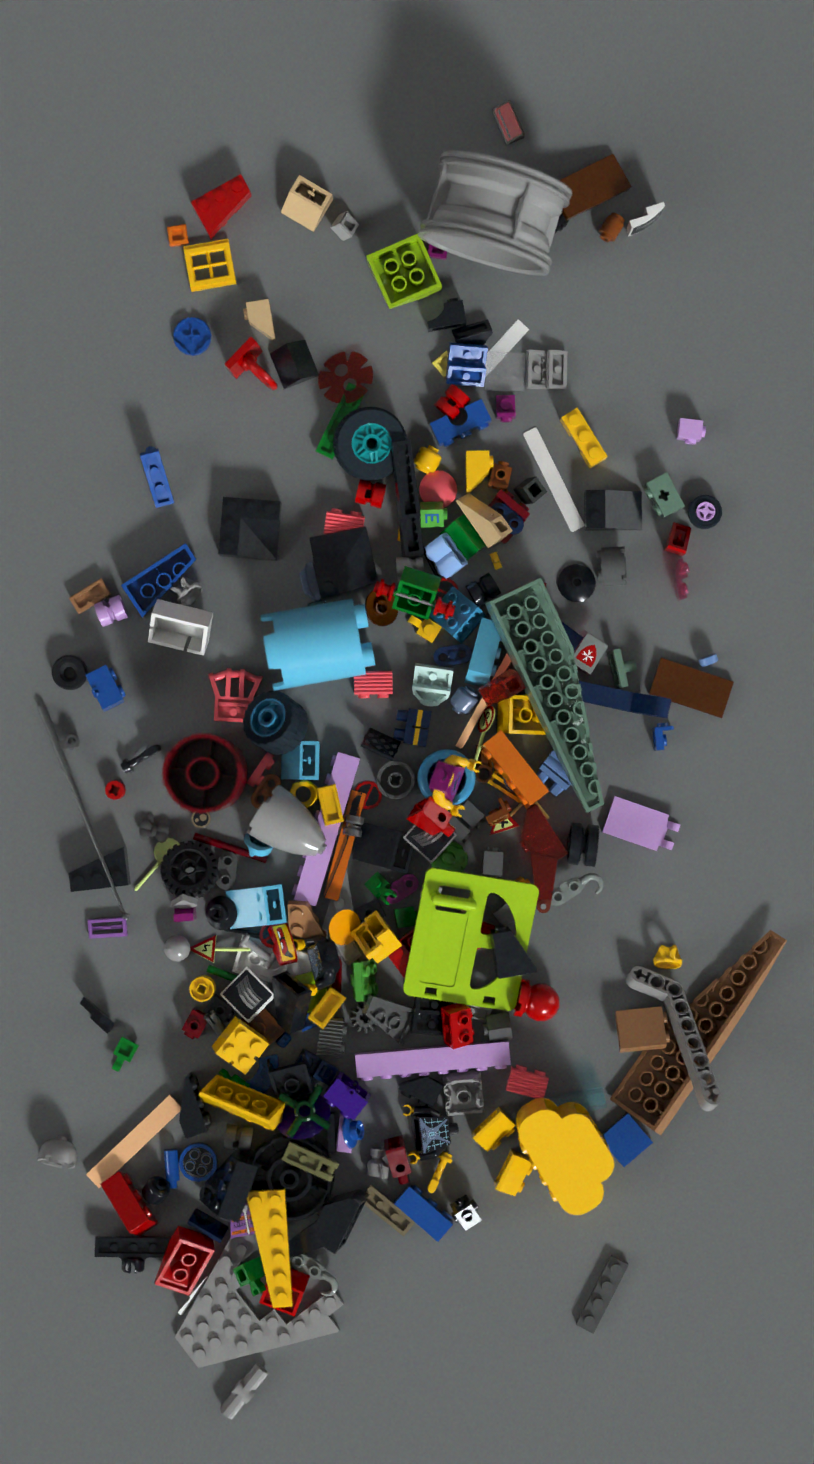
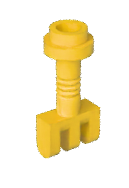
M443 1151L438 1156L440 1161L427 1186V1190L430 1193L435 1192L447 1162L452 1163V1155Z

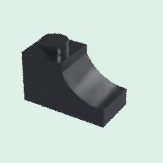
M458 298L448 299L444 303L442 313L437 318L427 321L428 332L466 326L463 300H458Z

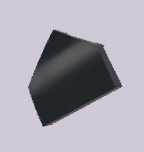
M83 997L80 1004L91 1014L90 1018L108 1034L114 1026L113 1021L90 1000Z

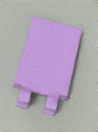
M614 796L602 832L657 851L658 846L672 850L674 843L664 840L667 829L678 832L680 824L668 821V814Z

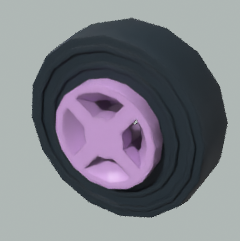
M700 495L694 498L688 507L690 522L700 529H710L716 526L722 517L720 502L710 495Z

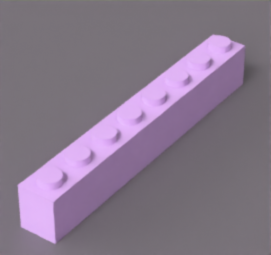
M338 752L337 756L333 755L330 766H333L331 774H327L325 784H336L342 814L344 815L360 758ZM316 810L314 818L323 831L327 847L321 855L319 853L316 856L303 855L302 858L306 860L304 866L300 865L297 874L300 880L298 884H294L292 895H295L294 900L308 901L313 906L317 905L341 825L340 822L325 826L322 810Z
M508 1040L475 1042L457 1049H452L447 1045L355 1053L357 1078H361V1081L373 1080V1077L380 1076V1079H390L392 1075H399V1077L403 1078L411 1077V1073H419V1076H426L434 1071H438V1074H448L449 1070H457L458 1073L468 1072V1068L484 1071L492 1066H495V1069H505L507 1065H511Z

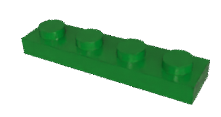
M350 382L348 383L315 452L333 460L335 456L333 437L336 428L347 414L358 409L366 390Z

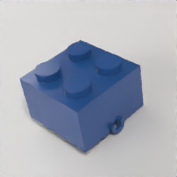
M104 665L85 675L92 688L93 696L97 698L104 712L124 703L123 697L126 694L121 684L116 685L115 680H117V677L112 667L108 669L107 665Z

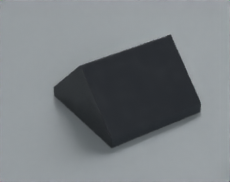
M306 340L286 343L270 353L283 389L319 376Z

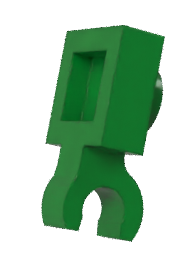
M122 1036L113 1052L118 1057L111 1069L119 1072L125 1060L130 1063L139 1045Z

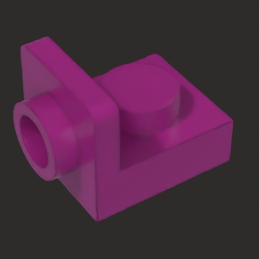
M496 395V419H500V422H512V419L516 418L515 395Z

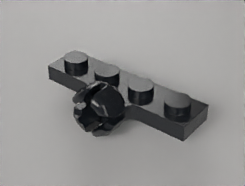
M95 1236L94 1257L121 1258L123 1272L131 1273V1263H135V1273H141L144 1271L146 1258L164 1257L171 1237Z

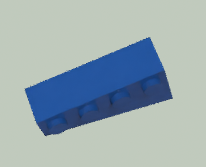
M185 543L121 586L143 617L154 606L157 599H160L197 558L187 543Z

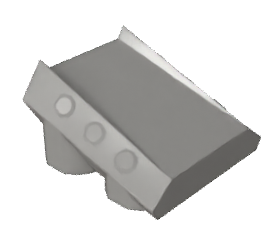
M473 1069L468 1072H449L442 1075L447 1116L484 1112L481 1071Z

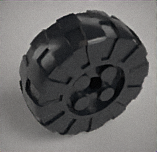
M276 1133L261 1142L249 1159L258 1166L250 1191L285 1189L287 1221L303 1220L318 1212L319 1208L325 1205L334 1186L335 1170L333 1180L330 1182L283 1161V1155L291 1141L329 1159L331 1157L327 1149L314 1137L292 1139L282 1133ZM322 1164L320 1170L326 1171L328 1166ZM293 1174L295 1180L293 1182L287 1181L285 1175Z

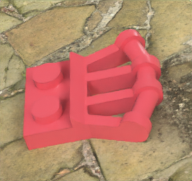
M227 668V670L215 674L213 672L209 673L208 676L215 694L214 721L243 722L244 713L248 705L253 701L263 676H256L245 671V669H240L239 671L232 670V668ZM226 678L225 696H220L216 681ZM232 678H240L239 697H230ZM245 679L255 683L248 698L244 697Z

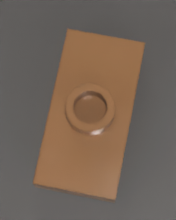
M100 578L69 597V600L80 615L93 607L94 604L101 602L112 594L103 579Z

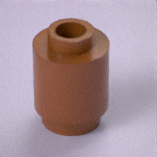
M613 212L611 215H608L598 230L599 237L605 242H614L624 226V218Z

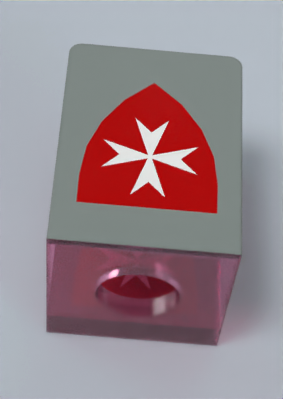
M587 633L574 652L577 669L588 676L591 675L607 650L608 645Z

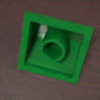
M465 514L454 520L440 533V535L447 533L453 539L467 561L486 547V544Z

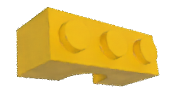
M578 407L561 417V424L569 437L571 436L577 444L580 454L589 469L606 460L607 454Z

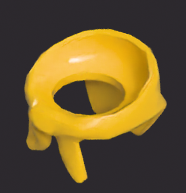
M301 780L293 783L290 793L295 797L299 787L309 788L311 797L308 801L302 802L307 809L319 799L318 787L312 782Z
M661 945L653 958L654 965L661 969H677L681 967L683 962L676 945L671 947Z

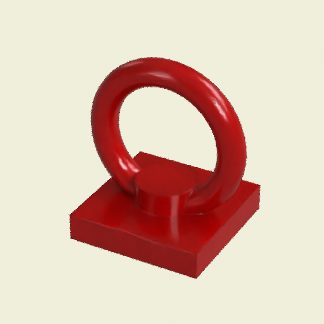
M250 337L229 358L225 366L236 379L244 371L250 370L269 389L276 390L278 387L277 383L256 362L257 357L263 351L257 341Z

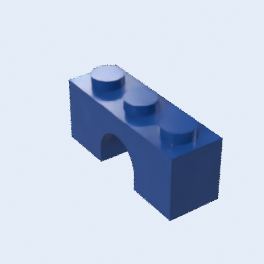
M482 399L464 407L467 421L463 425H453L447 415L429 424L439 447L442 445L444 447L450 446L455 443L454 439L459 437L464 439L472 435L471 431L477 428L481 431L489 427L488 423L491 422V417Z

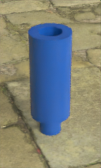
M178 1149L164 1150L166 1181L169 1182L170 1189L177 1188V1181L180 1180Z

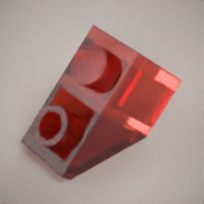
M509 669L480 687L478 691L486 705L489 706L511 698L526 687L517 671Z

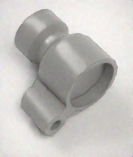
M396 557L398 585L405 566L424 572L423 557H416L414 560L410 557Z
M371 1147L370 1155L372 1158L367 1163L366 1175L388 1178L389 1165L383 1161L386 1153L384 1148Z

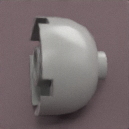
M56 1136V1139H49L44 1142L40 1148L37 1161L42 1160L41 1163L59 1168H62L65 1164L68 1165L67 1168L71 1169L75 1168L77 1151L75 1146L67 1141V1137Z

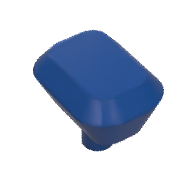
M284 1032L276 1040V1043L281 1048H284L292 1038L288 1033Z

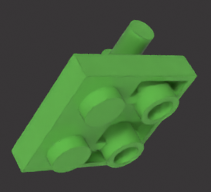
M374 959L355 960L351 964L352 974H350V983L353 986V999H356V1002H362L367 1000L369 994L373 996L378 994V984L375 978L377 965Z

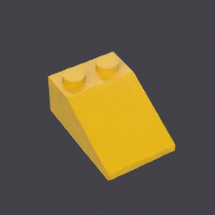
M498 695L497 733L502 730L504 734L546 735L528 696Z

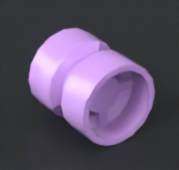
M120 595L109 598V602L101 601L94 604L102 627L113 624L115 619L120 621L128 618Z

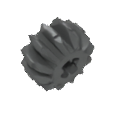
M357 1002L356 1006L359 1010L351 1008V1012L356 1014L349 1016L351 1020L356 1019L351 1026L354 1027L358 1024L357 1032H360L362 1027H364L365 1034L368 1033V1027L374 1032L375 1027L373 1024L375 1023L369 1018L367 1022L360 1018V1015L363 1016L362 1010L364 1007H361L360 1003Z

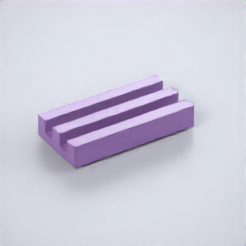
M122 917L88 919L89 939L128 936L127 920ZM122 921V925L92 927V923ZM123 929V932L93 934L94 930Z

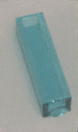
M602 1086L547 1097L557 1106L567 1102H576L584 1106L587 1111L607 1108Z

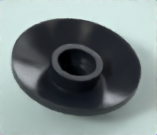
M572 564L561 571L557 584L559 592L565 599L572 602H582L593 594L596 580L593 572L588 567L581 564ZM575 579L580 580L581 584L579 586L574 585Z

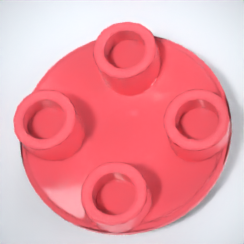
M437 470L434 473H429L421 480L419 486L420 497L423 502L443 501V508H445L456 498V481L449 473Z

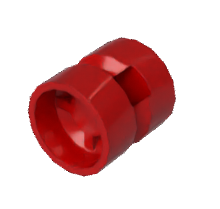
M451 384L445 391L446 396H441L434 405L445 416L447 415L449 419L454 420L460 413L459 409L464 408L469 403L470 398L457 386ZM449 400L455 404L454 407L448 403Z
M360 479L355 503L363 505L370 503V506L381 509L387 484L378 482L372 484L370 480ZM367 489L372 490L371 497L366 496Z

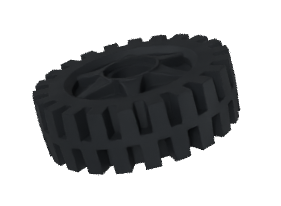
M183 841L180 842V845H173V849H169L167 855L164 854L160 869L162 880L170 893H174L176 897L185 894L194 898L197 896L199 898L203 897L204 893L210 892V888L213 889L219 872L217 860L213 852L206 845H201L197 841L195 843L192 841L185 843ZM189 867L194 868V871L191 873L185 872Z

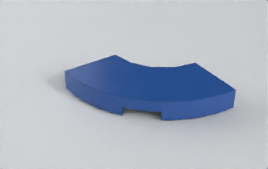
M278 1053L259 1058L257 1073L251 1079L245 1081L250 1085L249 1088L264 1094L271 1087L267 1059H270L274 1069L278 1068Z

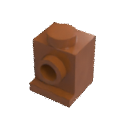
M498 461V464L494 463L488 485L489 488L507 490L512 472V467H509V463L504 461ZM502 471L504 472L505 476L503 478H499L497 473Z

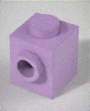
M680 418L676 440H684L685 444L690 445L700 442L706 433V426H703V420Z

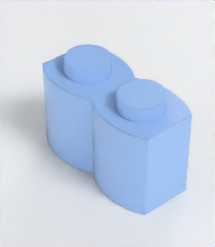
M447 533L441 534L424 547L428 559L435 562L437 572L446 579L468 564L464 555Z

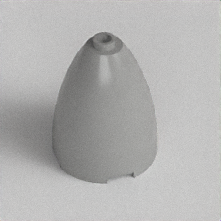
M278 785L271 793L273 796L263 802L249 825L252 829H249L247 833L257 840L281 851L304 856H316L318 853L321 855L327 845L325 844L326 838L318 822L301 801L281 785Z

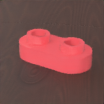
M268 752L265 754L247 781L248 785L251 787L259 786L264 779L262 775L266 769L270 770L275 763L273 754Z

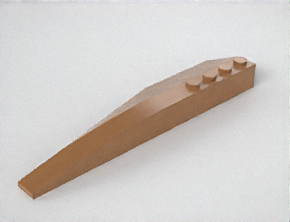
M772 930L756 942L750 951L743 954L732 967L725 970L719 979L714 980L689 1005L710 1063L742 1017L787 942L786 939ZM670 1021L665 1026V1031H669L670 1042H667L666 1048L643 1050L610 1098L611 1101L659 1135H662L693 1090V1085ZM681 1025L684 1030H688L686 1026ZM688 1043L691 1048H694L691 1043ZM694 1061L697 1066H700L699 1062Z

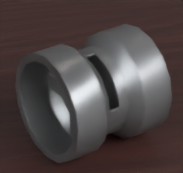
M346 815V827L343 828V834L361 837V825L364 824L365 818Z

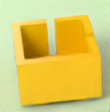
M235 1016L214 1042L212 1048L218 1056L231 1063L232 1066L246 1075L256 1062L254 1057L257 1056L259 1058L269 1043L263 1035Z

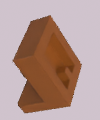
M501 797L498 798L502 809H494L485 817L490 827L511 817L509 812L512 809L508 801L503 802Z

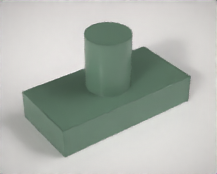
M621 649L608 651L607 655L615 689L627 687L626 673L637 670L635 660L623 662Z

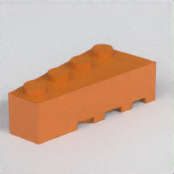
M502 730L481 746L483 748V755L493 762L494 769L499 775L503 776L508 787L514 791L526 809L549 792Z

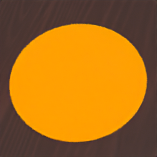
M348 909L336 913L329 924V935L332 941L338 945H347L353 942L355 939L350 932L361 925L359 916L354 911Z

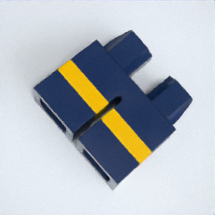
M410 708L409 710H398L396 720L406 722V729L395 728L393 738L401 740L406 744L426 747L429 730L412 728V726L429 729L432 711Z

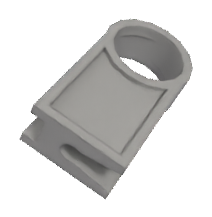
M354 941L347 945L335 943L338 956L343 965L347 964L349 966L362 956Z

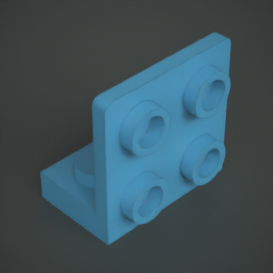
M452 587L442 598V602L448 603L450 600L453 601L452 605L456 606L453 617L449 616L448 619H445L444 614L441 613L435 616L433 615L434 609H432L430 617L462 644L479 625L481 619L485 618L486 614L455 587Z

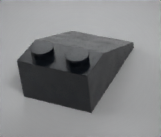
M586 490L584 492L585 531L642 530V492Z

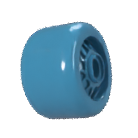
M442 749L431 753L423 760L417 778L419 789L425 798L433 797L429 784L437 762L444 761L450 755L467 758L465 755L452 749ZM465 767L453 804L458 805L464 802L474 789L475 772L467 769V767Z

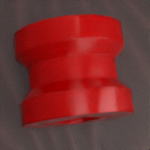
M110 781L105 787V794L110 799L117 800L125 795V786L120 781Z

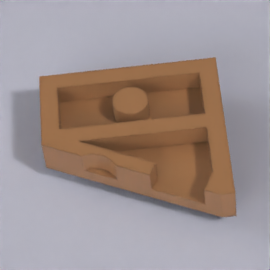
M289 900L288 922L292 937L307 938L322 935L326 938L327 932L321 928L320 920L313 913L309 902Z

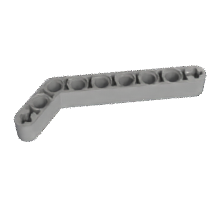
M642 966L633 967L626 977V984L634 990L663 1001L699 1105L705 1111L714 1110L721 1102V1093L682 985L673 979ZM669 990H672L675 995L671 994ZM675 1007L679 1008L682 1013L678 1012ZM681 1025L686 1026L688 1030H684ZM688 1043H691L694 1048H691ZM694 1061L699 1062L700 1066H697ZM701 1079H704V1080L706 1081L707 1085H706V1084H703V1083L701 1082Z

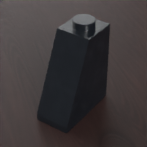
M497 925L494 929L489 930L495 973L499 979L537 972L535 965L508 926Z
M288 971L272 976L277 1024L289 1034L304 1029L312 991Z

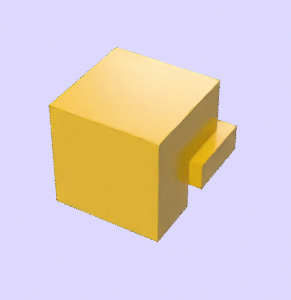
M376 910L364 919V923L350 933L368 960L373 958L378 964L401 947L402 944Z

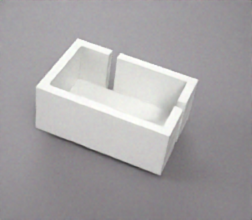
M157 599L151 614L148 642L183 651L190 636L192 638L187 652L204 656L209 643L213 612Z

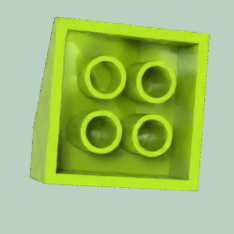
M418 233L366 256L369 268L389 309L425 298L442 290L440 279Z

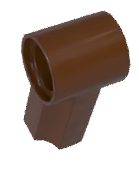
M481 747L478 761L481 764L477 763L475 769L487 770L488 777L482 779L479 777L478 772H475L476 781L486 783L493 775L492 761L483 755V748Z

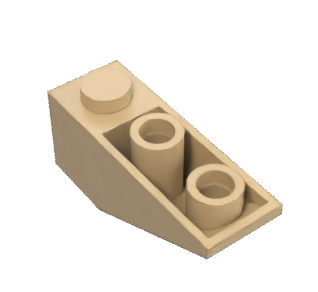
M470 493L456 500L488 548L500 542L513 531L501 514Z

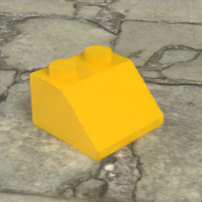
M489 450L466 451V494L471 493L489 475V471L493 469V455H490Z
M499 1106L471 1134L472 1138L487 1152L490 1149L494 1151L501 1144L500 1140L504 1136L509 1137L515 1131L514 1127L516 1125Z
M511 1149L494 1182L495 1189L516 1196L517 1192L521 1193L525 1182H523L525 1176H529L533 1170L529 1162L530 1158Z

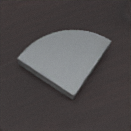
M181 894L171 901V907L178 909H187L198 905L197 898Z

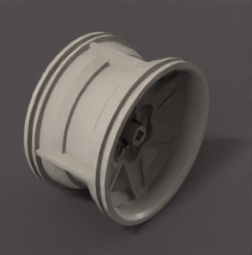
M463 151L443 152L438 163V169L441 173L428 218L421 222L418 236L428 244L458 257L510 272L536 276L548 275L550 271L549 266L552 264L551 258L548 257L559 216L563 208L569 206V199L572 197L570 188L541 172L506 160Z

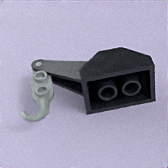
M361 1189L336 1195L330 1201L327 1200L325 1205L321 1206L317 1212L318 1220L289 1240L291 1265L298 1271L310 1275L313 1279L330 1282L331 1290L328 1292L321 1291V1294L324 1296L333 1295L337 1291L338 1282L321 1262L305 1253L325 1247L328 1251L336 1254L345 1245L370 1195Z

